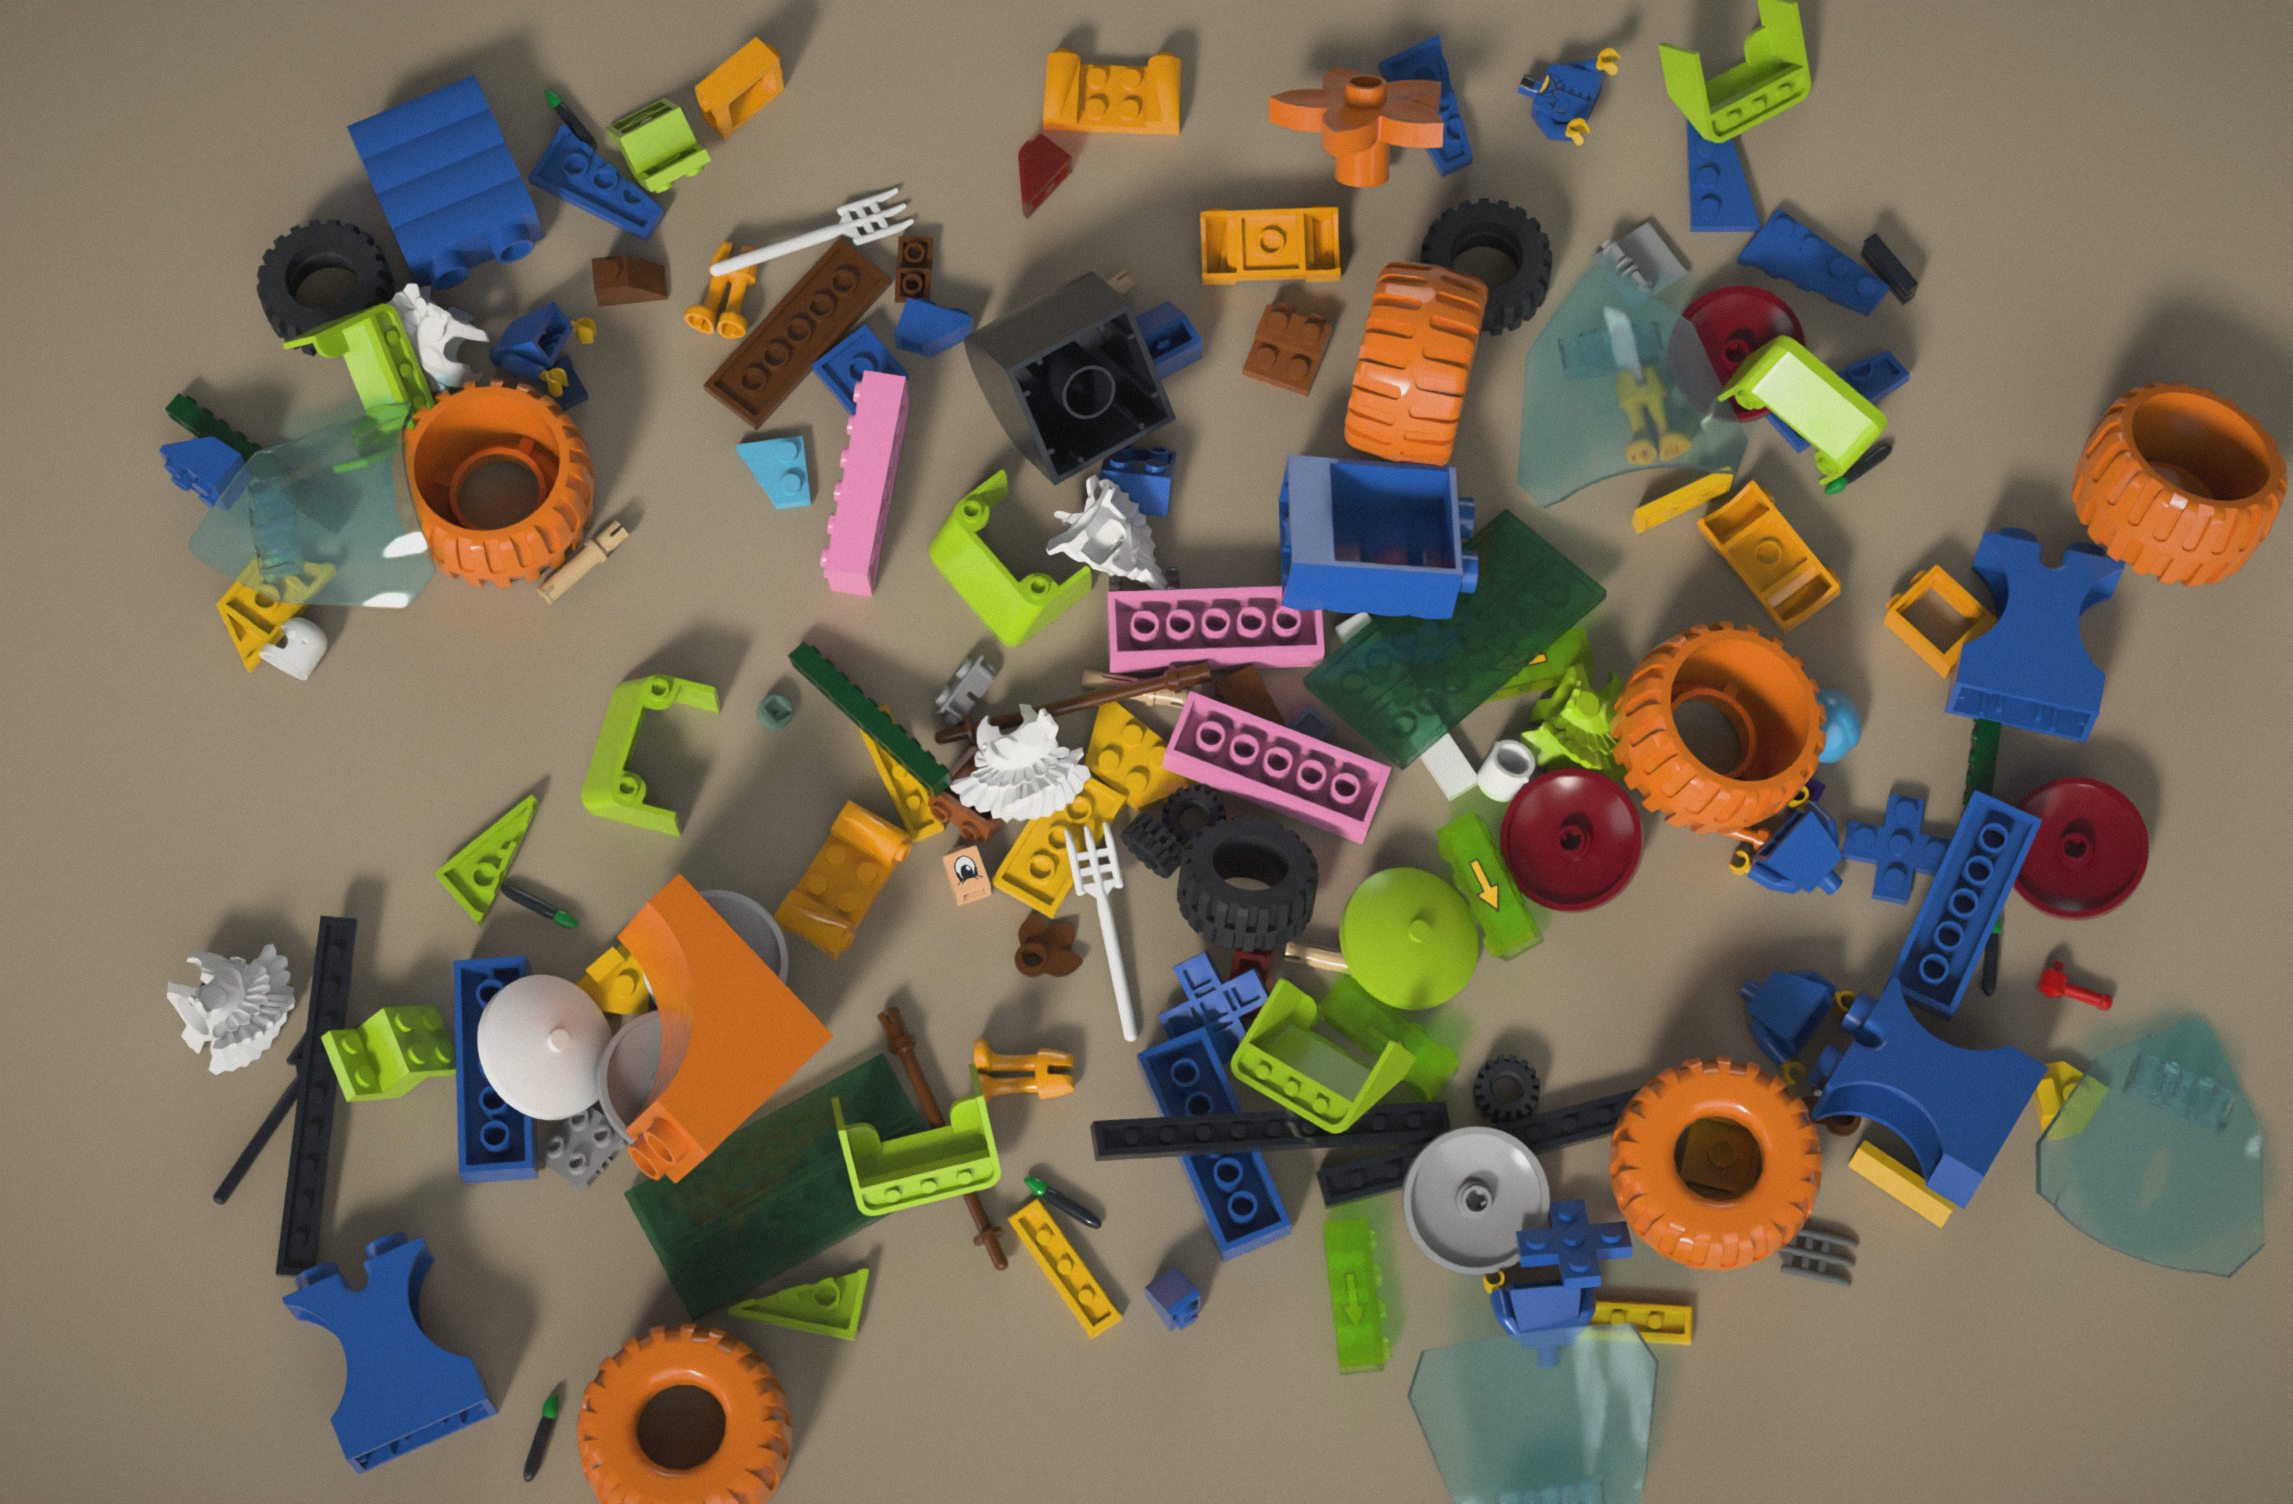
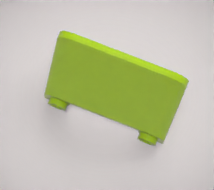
M1281 977L1231 1060V1071L1240 1081L1330 1133H1341L1347 1130L1407 1075L1417 1057L1397 1042L1390 1040L1376 1065L1372 1066L1311 1030L1319 1021L1317 1002L1288 980Z

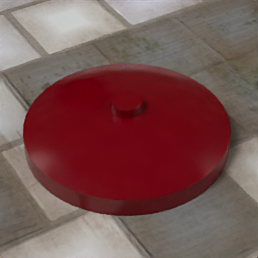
M1734 285L1711 291L1693 302L1680 316L1672 330L1667 351L1668 370L1672 383L1682 399L1693 410L1711 420L1739 424L1766 417L1773 413L1766 406L1762 409L1753 408L1749 410L1736 401L1735 395H1732L1723 402L1719 401L1716 397L1745 358L1780 335L1788 336L1807 349L1803 327L1792 309L1782 299L1767 290L1754 286Z
M1566 768L1554 770L1528 783L1510 803L1500 832L1502 861L1513 884L1531 901L1547 909L1563 913L1591 911L1608 904L1618 897L1635 877L1644 852V829L1641 816L1630 796L1609 778L1586 769Z
M2066 777L2052 780L2036 787L2015 806L2019 810L2042 819L2041 825L2012 886L2017 894L2032 908L2056 919L2067 921L2090 920L2116 910L2135 893L2147 869L2149 840L2146 826L2139 811L2119 790L2109 784L2091 778Z

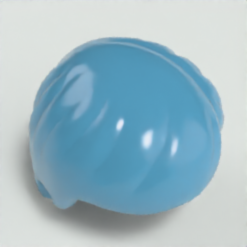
M1821 688L1820 693L1815 698L1818 705H1825L1827 720L1820 730L1826 733V744L1824 751L1818 758L1820 763L1829 764L1841 760L1848 751L1856 747L1861 737L1862 720L1858 707L1848 694L1834 688Z

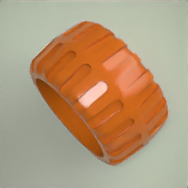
M1390 261L1383 266L1373 294L1347 409L1344 436L1350 446L1398 463L1443 466L1449 461L1461 420L1486 310L1488 288L1485 282L1479 278L1437 264Z
M491 379L490 386L479 387L476 380L463 383L464 390L450 395L447 389L435 396L436 405L428 410L423 406L413 416L414 428H405L399 438L400 453L394 455L392 471L395 503L400 522L409 538L430 563H435L441 572L448 577L457 579L461 575L468 585L484 587L485 581H493L497 588L513 587L512 580L525 578L527 583L541 578L539 571L549 565L554 571L565 562L564 552L568 548L575 551L584 539L583 527H589L594 512L593 500L595 499V473L589 448L573 420L568 414L563 412L560 405L548 395L540 397L536 389L529 385L519 383L515 389L510 387L507 380ZM498 462L519 464L529 470L538 481L539 495L536 507L524 520L505 528L487 530L481 529L467 521L461 513L458 502L461 488L473 472L485 465Z
M2151 382L2143 387H2134L2124 393L2121 398L2115 400L2093 428L2085 442L2073 474L2072 500L2076 504L2075 512L2079 521L2084 525H2089L2087 534L2096 544L2103 543L2108 548L2106 554L2115 561L2119 562L2122 559L2132 565L2131 571L2145 576L2147 573L2156 575L2158 582L2170 585L2174 584L2176 580L2181 581L2182 585L2187 587L2200 586L2204 582L2215 584L2226 579L2227 576L2238 572L2268 537L2288 488L2286 461L2284 456L2277 452L2278 444L2270 433H2266L2262 429L2260 421L2252 414L2249 415L2240 409L2239 404L2229 398L2224 399L2215 395L2214 391L2203 387L2193 388L2181 382H2172L2169 385H2165L2163 382Z
M1715 621L1708 626L1705 624L1694 625L1663 641L1645 655L1619 692L1614 704V710L1617 713L1611 720V737L1618 739V744L1613 748L1616 764H1624L1627 774L1623 777V780L1630 791L1636 787L1645 797L1641 804L1651 813L1660 810L1666 814L1664 821L1678 828L1685 824H1690L1691 832L1698 834H1709L1717 831L1718 834H1729L1745 827H1750L1774 816L1784 809L1817 770L1820 762L1818 756L1824 751L1826 744V733L1821 731L1820 728L1827 720L1825 705H1818L1815 698L1820 693V689L1815 678L1808 680L1802 671V668L1806 666L1803 660L1797 654L1792 657L1782 649L1785 643L1774 635L1765 639L1759 636V628L1743 624L1734 629L1733 623L1729 621ZM1687 702L1706 703L1719 709L1732 721L1739 735L1741 749L1737 767L1732 772L1725 775L1718 774L1702 764L1689 751L1682 741L1673 720L1674 711L1680 705Z
M1715 1056L1710 1060H1701L1700 1057L1693 1058L1659 1073L1646 1083L1623 1109L1613 1132L1609 1152V1174L1612 1190L1622 1217L1631 1226L1634 1235L1642 1243L1645 1242L1653 1248L1655 1254L1667 1261L1671 1259L1684 1264L1685 1268L1691 1270L1730 1271L1735 1268L1755 1264L1775 1254L1800 1232L1816 1204L1821 1184L1822 1155L1819 1133L1816 1124L1812 1123L1808 1115L1809 1109L1801 1097L1796 1098L1789 1091V1084L1778 1075L1773 1078L1761 1071L1762 1066L1754 1062L1747 1061L1745 1064L1732 1061V1057ZM1713 1116L1734 1119L1748 1128L1759 1143L1762 1156L1760 1177L1753 1188L1740 1197L1724 1201L1703 1198L1690 1190L1679 1176L1674 1159L1676 1142L1684 1129L1697 1120Z
M681 1323V1327L667 1328L666 1325H661L649 1329L651 1334L640 1339H636L635 1336L627 1339L621 1344L622 1349L612 1358L608 1355L600 1363L598 1375L593 1382L589 1381L585 1388L582 1409L578 1414L577 1429L580 1462L585 1477L601 1504H765L769 1498L772 1499L775 1496L789 1464L793 1439L792 1416L785 1390L779 1378L769 1364L750 1346L732 1337L729 1333L714 1327L705 1329L694 1323ZM674 1385H695L709 1391L721 1403L726 1415L725 1436L718 1451L705 1463L688 1470L668 1469L654 1463L643 1452L638 1439L639 1418L645 1405L659 1391Z

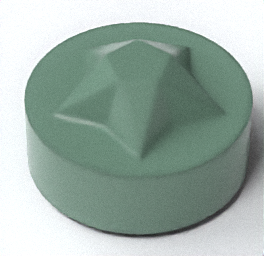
M773 693L764 697L758 704L756 715L763 727L771 731H779L784 729L793 719L794 708L787 697Z

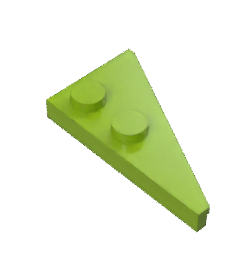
M532 794L434 872L438 881L478 926L484 923L539 806V803Z
M863 1268L853 1274L834 1279L829 1277L820 1280L816 1284H804L778 1291V1294L757 1300L752 1298L741 1301L738 1305L729 1307L727 1315L732 1318L855 1341L870 1270Z

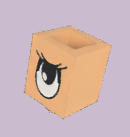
M967 845L957 846L949 850L948 855L942 857L944 870L958 906L992 895L991 884L976 845L969 848Z

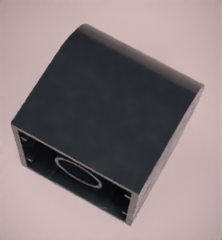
M1091 270L1074 277L964 338L965 350L971 368L999 423L1018 450L1054 486L1176 420L1130 303Z

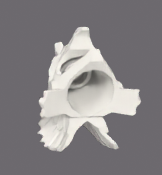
M408 283L403 291L397 292L393 299L386 303L393 306L399 313L430 391L443 392L449 389V386L459 388L463 387V383L481 380L484 372L474 374L470 370L469 364H463L457 360L458 350L466 339L490 342L487 331L470 324L475 319L473 316L453 306L446 311L436 306V302L433 299H430L431 287L423 286L420 289L418 284Z
M1096 474L1089 477L1086 481L1088 498L1084 512L1071 514L1064 511H1056L1054 513V517L1062 519L1063 526H1069L1070 528L1068 531L1049 540L1046 547L1047 553L1052 555L1064 551L1072 559L1078 562H1086L1090 568L1107 572L1109 576H1127L1131 580L1137 579L1142 584L1146 583L1152 590H1166L1165 586L1168 582L1161 574L1162 570L1155 564L1157 559L1153 557L1156 544L1151 540L1152 529L1146 525V516L1138 511L1139 503L1131 502L1129 500V493H1123L1119 485L1114 484L1113 481L1108 479L1100 481Z
M1019 704L1024 722L1016 731L1009 735H1002L999 726L990 725V715L984 717L977 729L979 751L976 752L974 757L977 770L972 772L969 777L953 780V784L950 785L952 791L960 794L959 797L962 805L966 807L975 805L979 813L991 811L993 819L1002 818L1007 824L1012 819L1022 822L1026 819L1036 821L1040 817L1050 818L1054 811H1063L1067 804L1074 802L1075 796L1083 791L1084 783L1091 778L1089 767L1077 765V762L1084 755L1083 747L1070 751L1067 747H1059L1055 739L1059 727L1045 708H1041L1039 714H1037L1031 705Z
M274 944L265 945L259 958L254 959L250 965L246 964V959L240 957H230V960H227L220 955L210 952H198L189 955L187 962L194 963L199 967L201 972L200 980L206 983V985L192 988L183 984L168 982L167 998L187 1025L181 1035L182 1038L197 1054L202 1051L206 1041H211L210 1052L213 1057L210 1062L209 1071L215 1075L225 1070L232 1072L238 1067H247L252 1060L260 1059L263 1050H268L271 1047L272 1040L279 1034L280 1026L287 1021V1012L295 1007L294 988L288 986L291 974L289 971H286L288 967L287 958L277 955Z

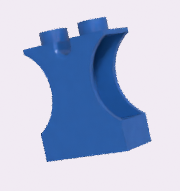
M2013 527L1999 529L1995 534L1984 532L1973 559L1971 570L1980 577L1989 589L1995 603L1997 619L1999 621L1981 637L1963 644L1951 674L1945 713L1978 720L1979 718L2001 722V725L2086 743L2099 715L2106 675L2093 663L2083 646L2079 632V617L2091 607L2111 599L2124 569L2125 561L2119 560L2117 562L2114 559L2107 558V552L2097 545L2078 542L2066 546L2058 567L2050 568L2043 564L2041 560L2043 546L2037 543L2036 536L2031 532Z
M1893 976L1879 1001L1863 991L1860 992L1839 1028L1856 1038L1846 1054L1828 1044L1816 1062L1806 1082L1822 1091V1094L1810 1118L1817 1121L1835 1115H1855L1872 1119L1887 1126L1903 1138L1915 1153L1923 1171L1925 1186L1965 1209L2049 1067L2011 1045L1994 1050L1978 1051L1955 1047L1936 1038L1924 1029L1911 1014L1903 998L1900 980Z
M404 1232L383 1236L365 1247L364 1252L368 1260L363 1265L368 1275V1281L363 1288L354 1290L345 1276L340 1273L337 1263L328 1262L309 1268L295 1278L298 1291L282 1297L285 1306L298 1321L309 1322L323 1327L338 1337L341 1342L347 1363V1381L342 1400L330 1420L346 1460L358 1474L498 1414L482 1373L470 1357H463L445 1351L426 1337L419 1315V1299L424 1279L435 1259L422 1237L409 1242Z

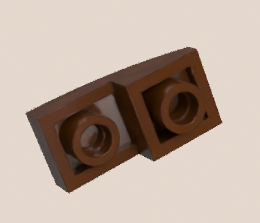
M898 237L895 303H906L907 298L930 300L933 237Z

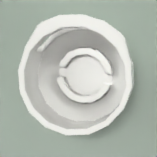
M290 618L281 626V630L288 638L286 647L282 649L267 643L261 649L259 655L280 670L298 679L307 680L327 650V637L323 630L315 623L305 618Z

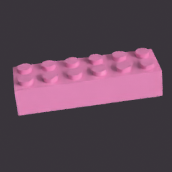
M864 370L862 382L857 381L854 389L853 401L857 402L856 415L850 414L848 419L847 435H851L849 447H843L840 467L844 468L843 480L836 481L834 501H837L836 514L830 513L827 533L831 534L830 546L823 547L821 567H824V578H828L831 591L873 597L911 400L905 376Z
M1282 586L1107 592L1106 609L1110 673L1165 672L1169 670L1168 666L1175 665L1178 668L1202 662L1206 659L1210 670L1244 669L1252 664L1255 669L1322 666L1325 653L1322 610H1297L1282 606Z
M1192 691L1189 692L1165 751L1161 767L1361 845L1364 842L1391 771V767Z

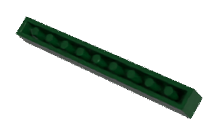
M178 393L165 408L169 418L196 437L213 436L239 452L253 477L336 535L351 519L347 511L348 508L342 502L338 501L336 503L331 500V496L323 489L317 490L314 488L315 485L305 477L301 479L293 468L281 465V461L273 454L268 456L263 452L264 449L259 444L248 442L247 437L238 430L236 432L231 430L230 425L223 419L218 421L213 417L214 414L205 407L202 409L198 407L197 402L190 396L184 397Z
M803 642L788 655L792 666L935 798L953 784L949 776L951 774L949 769L944 764L939 765L930 751H923L917 739L914 737L910 739L906 735V730L900 724L895 725L892 722L893 719L886 711L881 712L872 698L869 697L867 699L864 697V693L856 684L852 686L849 683V678L842 671L838 673L835 670L834 664L828 658L824 660L815 646L812 645L810 647Z
M1979 718V720L1973 719V722H1977L1976 730L1972 729L1970 743H1974V748L1969 750L1967 763L1971 764V770L1966 772L1965 784H1968V792L1964 791L1962 805L1967 806L1975 790L1992 797L2001 722Z

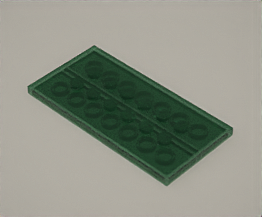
M1507 508L1461 546V550L1477 551L1478 578L1474 593H1458L1452 618L1424 619L1411 615H1378L1303 678L1304 687L1402 771L1607 598V590Z
M883 1053L728 1136L713 1152L676 1184L665 1174L659 1180L650 1178L624 1192L625 1198L693 1322L894 1213L868 1216L858 1209L831 1098L838 1096L846 1126L855 1123H868L877 1130L880 1142L927 1131Z

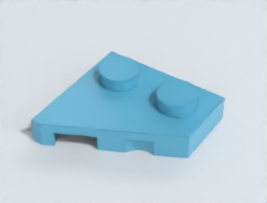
M803 436L736 444L738 456L746 463L753 477L766 491L768 498L776 509L812 505Z

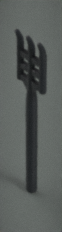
M306 1032L286 1059L287 1064L296 1066L297 1077L287 1087L214 1193L213 1200L216 1204L224 1205L297 1100L302 1060L299 1057L304 1050Z

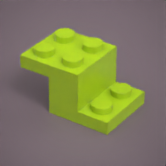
M666 97L605 128L610 139L619 146L635 181L650 192L660 193L671 188L674 185V180L683 175L691 177L705 169L704 164L711 161L706 149L697 143L681 108Z
M436 1005L382 1008L357 1029L329 1030L321 1037L347 1102L401 1098L427 1077L453 1076L456 1074L455 1049L451 1044Z

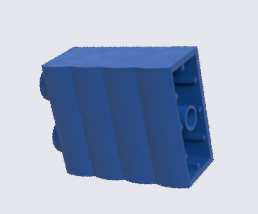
M475 75L347 126L359 160L414 284H418L420 289L428 285H432L437 290L455 287L469 277L470 268L494 258L502 264L516 262L532 252L534 242L544 238L535 206Z
M1288 455L1278 498L1282 606L1297 610L1326 609L1340 613L1369 612L1382 616L1411 615L1424 619L1452 618L1458 593L1475 592L1478 578L1477 551L1461 550V539H1470L1472 536L1475 505L1473 497L1458 496L1456 467Z

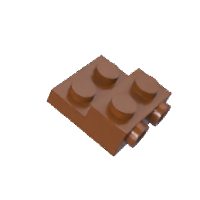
M1278 302L1275 306L1267 304L1255 332L1254 343L1243 367V375L1308 397L1331 340L1332 326L1327 324V319L1318 314L1311 313L1308 317L1295 314V309L1286 303Z
M972 745L949 770L952 782L953 780L969 777L972 772L977 770L974 757L979 749ZM950 786L937 798L930 794L927 806L930 807L934 818L943 823L949 820L959 827L961 835L970 842L978 840L986 845L1005 824L1002 818L993 819L991 811L979 813L975 805L971 807L962 805L959 797L960 794L952 791Z

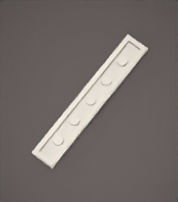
M1358 613L1336 626V634L1449 802L1477 786V774L1368 613Z

